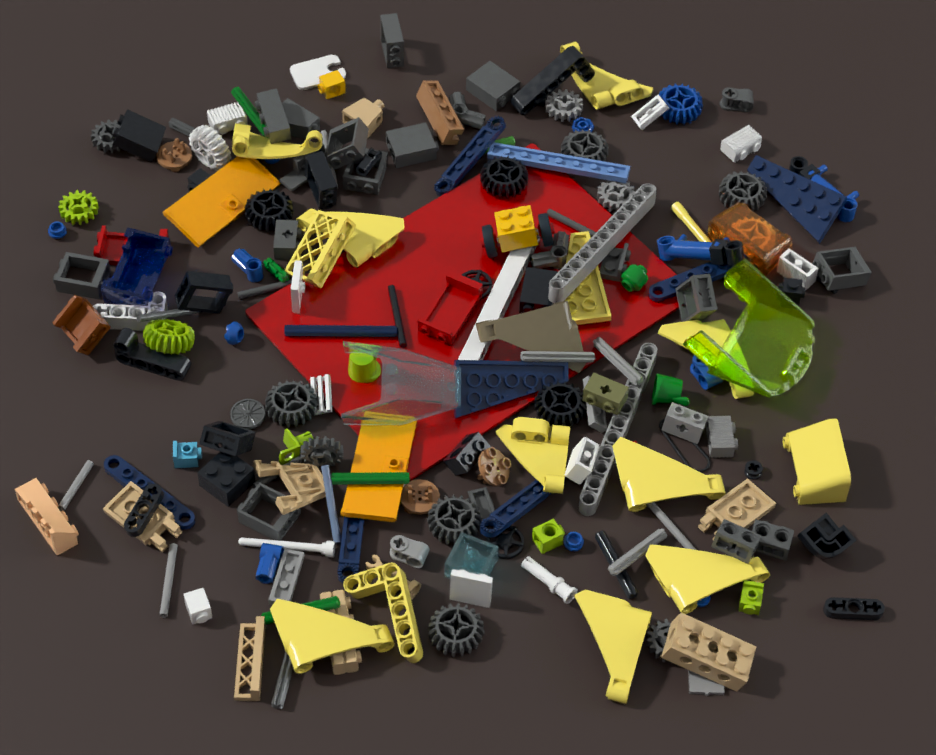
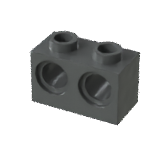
M724 519L716 532L711 547L749 564L756 552L761 535Z
M755 519L752 532L763 535L756 552L786 561L795 530Z

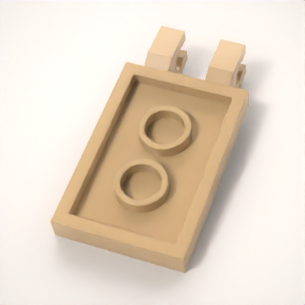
M747 478L707 507L706 514L700 519L701 524H699L698 528L702 532L710 529L713 524L719 528L723 520L726 519L747 529L754 524L755 519L759 520L773 510L776 502Z
M130 481L103 508L104 513L124 528V522L143 490ZM160 504L143 533L136 538L145 545L148 544L150 546L153 544L163 553L168 548L166 540L160 535L167 529L170 534L178 538L182 531L180 526L174 522L173 513ZM142 507L139 510V513H147L149 511V507Z

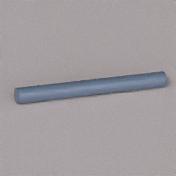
M323 465L321 470L332 537L336 544H341L329 465Z

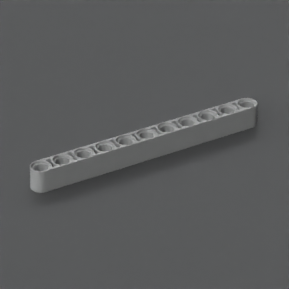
M653 184L641 185L550 280L548 299L552 303L564 301L655 205L656 187Z
M643 344L634 362L633 368L643 376L644 381L637 386L628 379L625 386L629 387L628 399L619 414H613L600 445L592 472L587 477L580 494L579 512L584 516H592L600 503L616 463L612 446L620 437L626 438L656 363L658 349L655 344Z

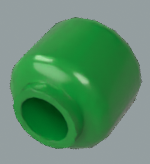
M630 265L621 275L622 286L629 292L639 291L648 282L647 269L642 265Z

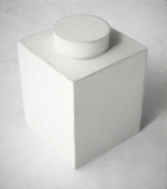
M204 588L184 594L185 605L192 625L204 623L212 619L211 607Z

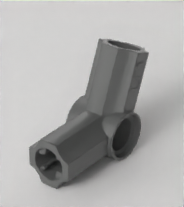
M454 92L449 96V102L462 126L468 125L477 129H481L484 126L486 116L467 110L465 97L461 92Z
M558 231L553 235L554 243L550 251L530 254L531 267L538 269L548 267L562 269L567 260L569 235L563 231Z

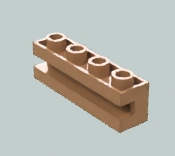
M423 81L416 97L442 145H457L459 141L457 135H461L464 131L460 120L438 81Z

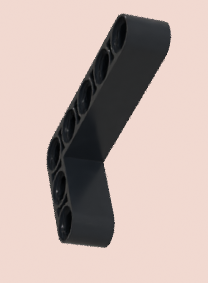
M570 46L518 91L510 102L521 115H526L574 72L583 82H588L594 77L595 71L577 48Z

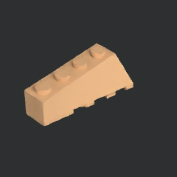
M37 478L15 489L19 503L57 556L78 545L77 536L79 533L73 524L70 526L66 513L64 511L60 512L56 499L54 497L50 498L48 495L49 491L44 483L40 484Z

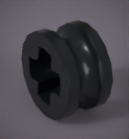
M755 460L747 462L744 471L746 477L752 480L759 479L762 475V464Z

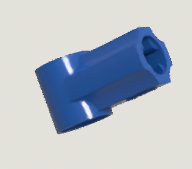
M239 248L234 251L231 260L247 274L248 280L251 282L261 281L264 274L260 259L253 258L244 249Z
M262 543L256 580L264 584L273 582L277 566L280 564L284 552L283 546Z

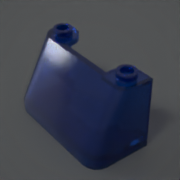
M127 227L124 236L128 238V241L122 246L123 254L112 278H108L107 281L104 280L101 285L103 300L105 304L147 305L153 299V290L167 258L172 255L173 246H171L170 238Z

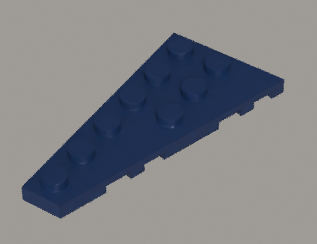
M757 155L747 168L749 174H755L756 178L761 177L769 194L819 244L848 200L846 196Z
M455 360L454 417L458 418L542 390L544 385L550 387V382L554 385L557 383V380L560 384H563L565 381L568 382V362Z

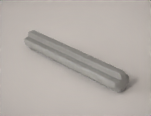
M601 337L593 340L594 347L632 383L637 386L643 383V376Z
M522 351L520 355L521 361L591 363L595 360L593 352Z
M663 528L656 530L608 567L612 576L618 575L646 554L650 544L658 545L667 537Z

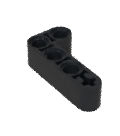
M129 328L121 330L113 345L115 357L120 363L173 380H184L192 365L191 361L185 356L172 353V355L170 353L164 354L163 352L151 350L146 344L139 343L137 334Z

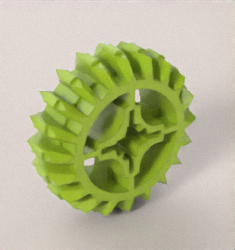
M174 319L152 320V322H148L145 325L143 342L151 350L172 355V353H186V351H190L193 348L195 340L194 330L191 326H187L186 323L174 321Z

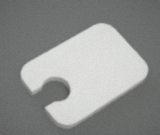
M328 55L294 64L290 67V73L297 88L307 90L318 87L319 76L333 72L328 70V67L340 65L341 62L336 55ZM344 68L338 69L343 79H345L346 72Z

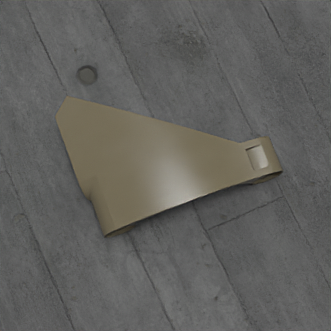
M568 301L554 303L548 307L505 318L476 323L480 342L500 339L527 351L584 352L578 326L572 320ZM568 362V368L580 373L586 363Z

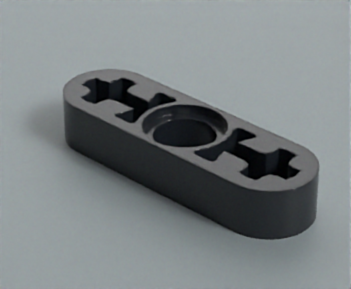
M155 483L149 484L125 520L124 528L130 537H138L143 533L163 500L164 493L160 485ZM142 507H149V511L147 513H139V510Z
M831 597L825 601L823 612L832 619L878 620L882 617L885 607L877 599ZM833 605L836 611L832 610L830 606ZM850 605H855L859 608L860 611L854 613L851 612L848 607Z

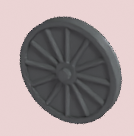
M254 399L240 400L231 408V421L234 425L245 429L256 428L265 419V408L259 401Z

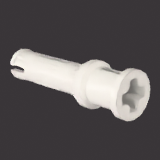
M530 556L524 559L521 566L546 584L552 594L559 595L566 604L575 598L574 596L578 590L566 584L562 577L554 576Z

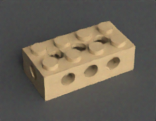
M681 612L671 622L661 658L737 692L748 681L756 646Z

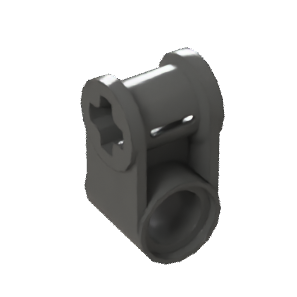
M730 87L723 89V99L720 100L719 104L722 109L749 112L754 108L753 92L750 89Z

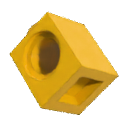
M338 70L319 76L318 90L326 99L346 93L345 80Z

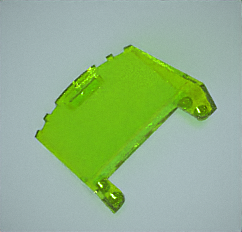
M743 259L729 269L724 276L725 287L732 290L738 295L739 300L747 305L723 346H719L702 330L688 337L683 345L709 368L706 373L766 397H774L784 393L798 383L807 371L813 356V351H811L812 344L815 343V337L812 332V328L815 327L814 320L747 259Z

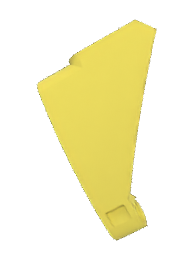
M572 42L560 47V52L562 53L568 47L575 46L577 50L582 54L577 42ZM592 64L590 65L595 71V75L590 81L583 82L575 72L572 74L578 87L596 110L613 104L622 106L650 97L653 92V87L638 84L635 80L621 78Z
M518 417L514 419L513 425L504 424L495 431L514 457L543 485V492L563 494L570 426L553 425L552 427L548 421L543 419Z
M622 437L612 446L628 510L631 512L641 511L646 508V504L694 495H704L710 500H716L726 494L722 477L719 474L704 475L670 457Z
M651 544L645 555L668 597L673 599L680 612L684 614L692 612L697 607V601L745 580L763 583L770 576L769 571L759 557L752 558L749 564L727 555Z
M276 599L270 608L285 651L289 655L294 671L298 674L309 671L313 667V661L366 646L374 647L378 652L383 653L391 650L395 645L387 625L370 626L335 613L282 599Z

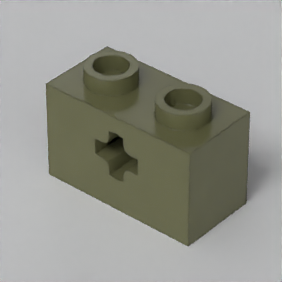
M593 373L584 388L583 401L589 405L602 408L606 412L618 415L628 399L629 387Z

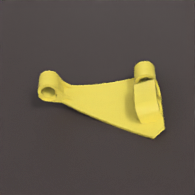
M235 123L232 140V151L238 157L281 159L306 155L320 150L323 136L319 131L312 130L307 134L303 144L286 142L271 144L269 138L250 132V125ZM312 138H316V139H318L319 141L316 142V143H314V142H311L310 140H311Z
M309 209L296 218L298 220V227L302 228V231H307L317 211ZM327 212L340 217L341 215L347 216L356 225L343 249L347 252L349 263L355 268L359 267L371 256L376 258L397 241L398 234L404 230L403 218L368 213ZM321 217L318 224L326 222V218ZM337 222L331 224L332 229L335 228ZM328 227L320 230V232L323 234L328 232Z
M724 319L703 323L700 320H690L665 324L660 327L659 335L672 340L678 346H683L730 377V386L735 399L754 395V386L746 362L735 337Z
M585 589L575 594L574 597L593 632L611 676L606 693L607 699L626 704L645 634L650 625L652 612L631 607L623 599Z

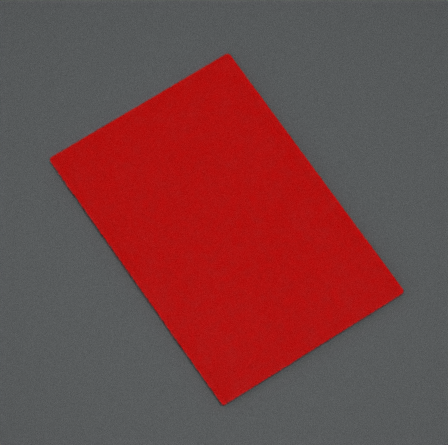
M530 144L524 147L535 150H541L535 144ZM526 166V170H528V183L525 190L520 195L516 194L515 197L509 196L508 199L505 196L499 198L498 195L493 197L492 193L487 194L486 189H483L480 182V174L404 217V230L398 234L397 241L378 257L373 258L371 256L367 261L355 268L349 263L347 252L340 254L322 288L305 282V293H302L300 314L292 312L291 284L246 309V315L310 384V377L317 378L320 375L323 377L325 374L331 376L332 408L358 436L365 410L417 417L407 470L411 481L444 460L466 435L476 432L483 435L535 401L538 392L458 418L454 417V361L458 360L488 296L479 300L452 345L446 342L442 343L432 336L423 335L418 331L417 321L419 318H424L442 290L449 270L460 275L470 270H481L490 276L493 288L510 251L502 252L500 243H498V256L488 258L486 248H482V226L491 225L496 237L498 236L494 212L531 205L535 228L538 229V215L547 213L548 209H552L597 232L613 215L567 173ZM549 217V222L553 223L555 233L558 231L565 232L569 235V242L571 233L579 232ZM630 231L615 248L623 249L625 243H629L628 250L631 251L630 261H626L625 264H628L627 268L632 264L644 266L647 269L648 282L639 291L629 292L622 286L621 282L602 279L611 312V321L577 325L583 351L593 352L595 355L594 362L586 363L581 371L604 357L594 347L593 340L597 337H601L615 350L679 309L677 296L665 299L663 302H655L650 299L649 288L651 285L677 274ZM540 238L534 254L550 251L552 246L544 247L543 240ZM602 261L598 264L599 271L601 268ZM553 267L543 268V269H545V270H552V271H560V270H561V269H554ZM525 273L503 318L521 314L519 313ZM477 274L468 275L467 277L474 278ZM480 275L479 279L482 282H488L484 276ZM394 285L407 346L404 348L399 346L398 336H285L284 327L285 325L395 326L388 286ZM489 286L483 287V294L488 290ZM655 290V292H653V293L656 294V295H661V294H663L662 292H660V291H658V290H657V291ZM496 339L492 340L483 360L521 361V352L527 350ZM362 345L370 347L373 351L374 348H378L376 361L381 366V374L377 380L360 383L350 378L348 364L349 355L353 348ZM568 368L569 379L578 374V372ZM324 381V382H323V393H324V400L326 401L325 381Z

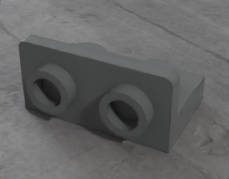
M625 243L623 249L614 247L603 259L600 268L602 279L621 282V275L628 266L625 263L630 261L631 251L628 250L629 243Z

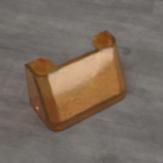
M735 203L714 216L708 224V238L712 241L728 237L730 241L737 240L742 242L744 254L751 259L750 264L758 266L757 274L762 278H765L778 265L779 257L787 249L790 248L792 250L791 237L788 234L782 233L757 215L745 203Z

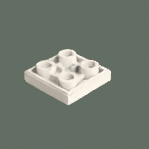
M452 569L449 600L490 608L493 578L485 574H474L466 570Z

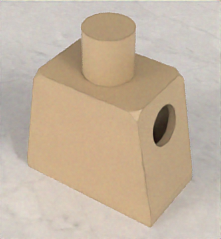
M362 98L342 110L343 123L359 117L369 128L367 137L369 138L383 121L382 109L384 108V103L379 99L372 103L368 99Z

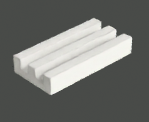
M658 94L631 117L639 128L643 130L668 110L669 107Z
M325 374L323 377L321 375L317 376V378L310 377L311 388L314 390L312 394L317 396V405L319 399V410L318 407H314L316 410L315 415L332 412L331 376ZM324 381H325V393H326V409H324V393H323V382H324Z

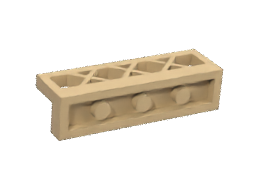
M256 616V624L240 623L234 700L260 701L266 630L265 616ZM245 630H255V636L249 640L244 636ZM250 646L253 649V655L247 658L243 651ZM249 665L252 668V673L246 677L241 673V670ZM247 683L250 686L251 694H239L240 688Z

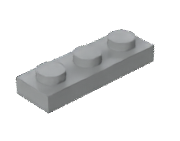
M590 376L583 379L584 388L591 378ZM586 402L589 426L603 433L607 430L605 410L589 405Z
M284 549L270 593L269 604L273 605L276 599L291 602L305 557L304 552Z

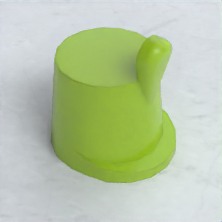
M362 345L351 350L348 374L352 380L367 383L378 379L381 374V366L376 361L378 348H374L373 351L370 347Z

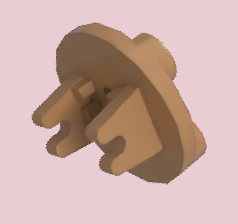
M178 138L162 145L156 155L157 162L172 172L180 171L193 158L191 148L183 141L179 142Z
M494 447L482 451L478 459L480 474H478L477 479H484V484L488 483L492 486L506 484L509 478V468L511 467L510 459Z
M418 479L410 481L409 484H405L403 487L401 504L409 514H427L429 509H432L433 503L437 504L438 498L440 499L439 490L433 483L427 480Z

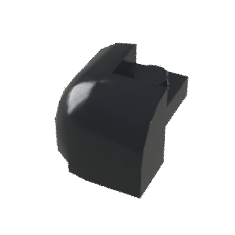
M827 513L797 535L809 552L823 559L839 555L857 541L844 525L839 528Z

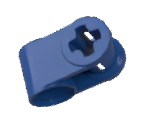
M694 354L690 372L703 389L707 390L723 382V374L718 368L697 354Z

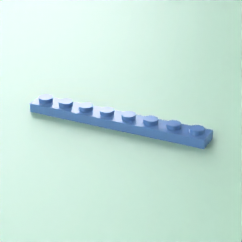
M495 142L490 146L487 154V159L493 160L494 157L500 158L501 155L503 158H507L509 155L510 159L515 157L517 161H521L522 165L621 183H627L630 173V166Z

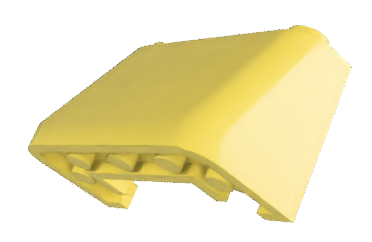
M827 419L786 433V437H783L784 449L787 448L788 452H792L797 475V484L793 486L794 497H797L798 504L846 502L851 485V474L838 420Z

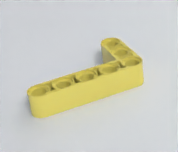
M387 563L348 576L344 580L343 587L355 599L364 598L386 590L399 651L411 663L420 661L423 657V648L404 571L396 563ZM397 571V575L393 578H390L391 574ZM378 577L377 582L371 584L372 580ZM355 584H359L357 589L352 590ZM402 590L401 594L395 597V593ZM406 609L405 614L399 616L400 611ZM410 628V632L407 635H403L404 631ZM415 647L414 652L408 655V651Z

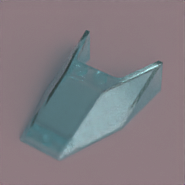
M343 341L345 353H366L380 358L382 361L380 401L342 413L343 425H404L461 407L460 367L402 348Z

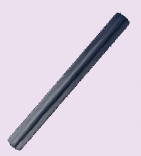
M285 325L284 334L285 336L396 337L397 326Z

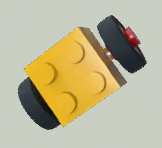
M531 205L494 212L498 232L497 237L491 225L482 226L483 237H481L482 248H486L488 258L498 256V243H500L502 252L537 246L538 233L543 240L544 247L552 246L554 243L552 234H555L553 223L549 222L548 214L538 215L539 224L537 230L534 224Z

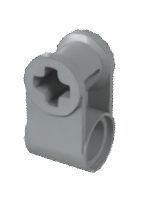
M401 535L394 536L390 541L391 548L389 554L393 560L408 564L414 568L423 567L430 551L427 544Z

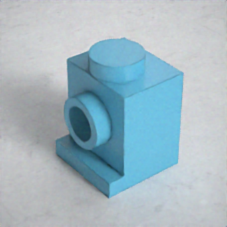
M173 441L174 468L198 467V459H202V448L198 447L197 442L177 443V441Z

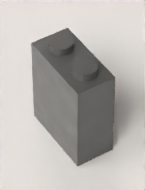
M489 61L466 78V91L497 111L504 107L520 91V81Z
M427 123L386 131V145L396 168L437 159L439 146L437 141H434L433 131L428 128Z

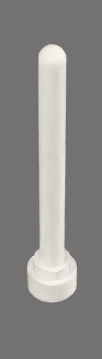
M243 537L238 540V543L242 546L261 547L262 543L283 546L284 549L321 552L325 557L333 558L336 549L335 541L313 544Z

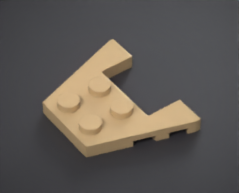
M254 460L253 468L259 477L279 475L291 495L276 498V505L282 515L326 497L323 476L317 466L292 462L290 465H280L278 461L264 464L261 463V460Z

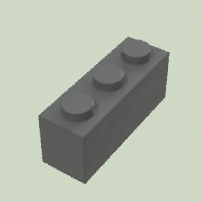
M277 88L256 93L257 101L254 102L256 110L261 113L259 114L260 123L265 125L263 127L265 138L269 137L271 144L291 139L290 126Z

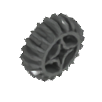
M582 129L581 132L575 130L574 133H569L568 136H565L561 144V154L605 162L608 157V144L602 135H597L596 131L592 133L590 129L588 131Z
M734 171L732 175L728 174L726 178H723L719 185L721 203H724L725 208L730 207V211L736 210L737 214L739 211L744 214L747 211L750 213L754 210L758 211L764 205L767 198L765 182L761 180V177L756 178L755 174H749V171L747 173L742 171L736 173Z
M286 379L285 383L279 382L278 386L273 385L272 390L268 391L265 399V408L269 418H273L274 423L279 422L280 426L287 424L288 428L290 425H294L297 428L298 423L304 425L305 420L310 421L311 416H315L316 410L314 407H318L317 396L312 394L314 393L313 388H310L309 384L304 385L302 380L296 383L295 379L292 382Z
M454 494L452 498H448L445 495L444 500L438 498L437 504L433 503L432 509H429L427 518L429 530L433 532L434 538L438 537L439 542L446 540L447 545L450 542H453L455 546L458 542L464 545L465 540L471 542L472 536L476 537L478 531H480V522L482 521L480 510L476 508L475 502L471 503L470 498L464 500L462 495L459 498H456Z
M459 602L455 607L451 603L448 605V608L442 605L441 611L436 610L434 616H431L428 625V636L431 639L432 645H437L438 651L444 649L445 655L451 652L453 658L456 653H459L461 657L465 651L470 654L472 649L478 648V643L482 642V636L484 635V623L481 620L480 614H475L474 608L468 610L467 604L461 607ZM456 625H458V630L455 634Z

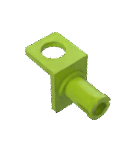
M285 429L283 442L288 449L280 452L278 461L280 465H284L300 455L303 442H309V438L313 439L309 431L295 437L289 429ZM288 453H292L289 458L284 459Z

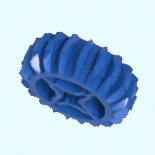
M675 83L674 86L668 85L667 88H663L659 92V96L669 107L668 110L660 115L663 116L664 120L684 125L685 122L691 123L692 120L696 121L697 117L700 116L703 109V100L700 92H696L695 88H690L689 85L683 86V84L678 86Z

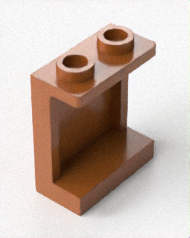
M74 295L68 301V304L53 321V325L61 328L75 344L73 348L76 352L85 355L91 353L111 328L108 322L86 298Z

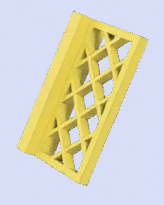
M318 210L285 268V271L289 274L288 276H293L291 271L294 267V262L296 260L302 261L303 281L322 288L356 225L347 216L341 215L340 217ZM321 217H325L326 222L319 225ZM337 222L335 228L332 229L331 224ZM328 227V232L321 235L320 230ZM317 233V238L310 241L311 235ZM329 237V239L327 240L326 244L323 245V241H322V240H324V239H326V238ZM319 242L320 247L312 251L311 246ZM308 248L309 253L301 257L302 251ZM320 253L317 260L314 261V256ZM310 258L311 263L303 266V261ZM311 269L308 276H305V271Z

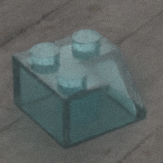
M461 532L445 562L444 577L451 579L452 569L466 570L474 574H485L489 577L498 560L499 546Z

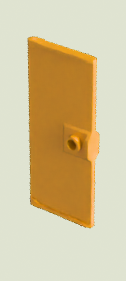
M237 156L169 208L165 209L163 215L196 247H200L220 230L245 213V205L247 199H250L251 194L255 195L256 191L262 192L263 189L269 191L270 188L273 191L280 185V182L257 159Z
M365 410L350 473L407 472L417 417ZM348 484L340 515L350 518L396 522L404 484Z

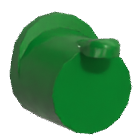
M657 373L653 386L652 405L657 403L671 404L673 402L688 406L690 403L689 398L681 397L683 380Z

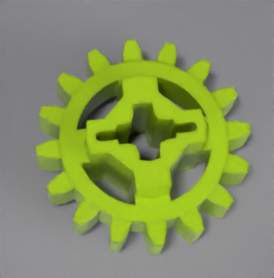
M76 190L75 194L69 192L68 197L64 195L63 200L59 201V213L61 218H65L66 223L71 221L72 225L76 222L81 225L82 221L89 223V218L94 220V215H98V202L96 197H92L91 192L86 194L85 190L82 193Z

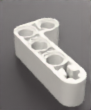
M162 292L152 293L149 297L148 306L93 305L111 326L110 329L118 330L129 328L144 331L145 325L152 321L138 322L137 315L168 310L166 295Z

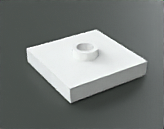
M296 260L294 262L291 283L292 312L300 314L302 293H305V282H303L302 261Z

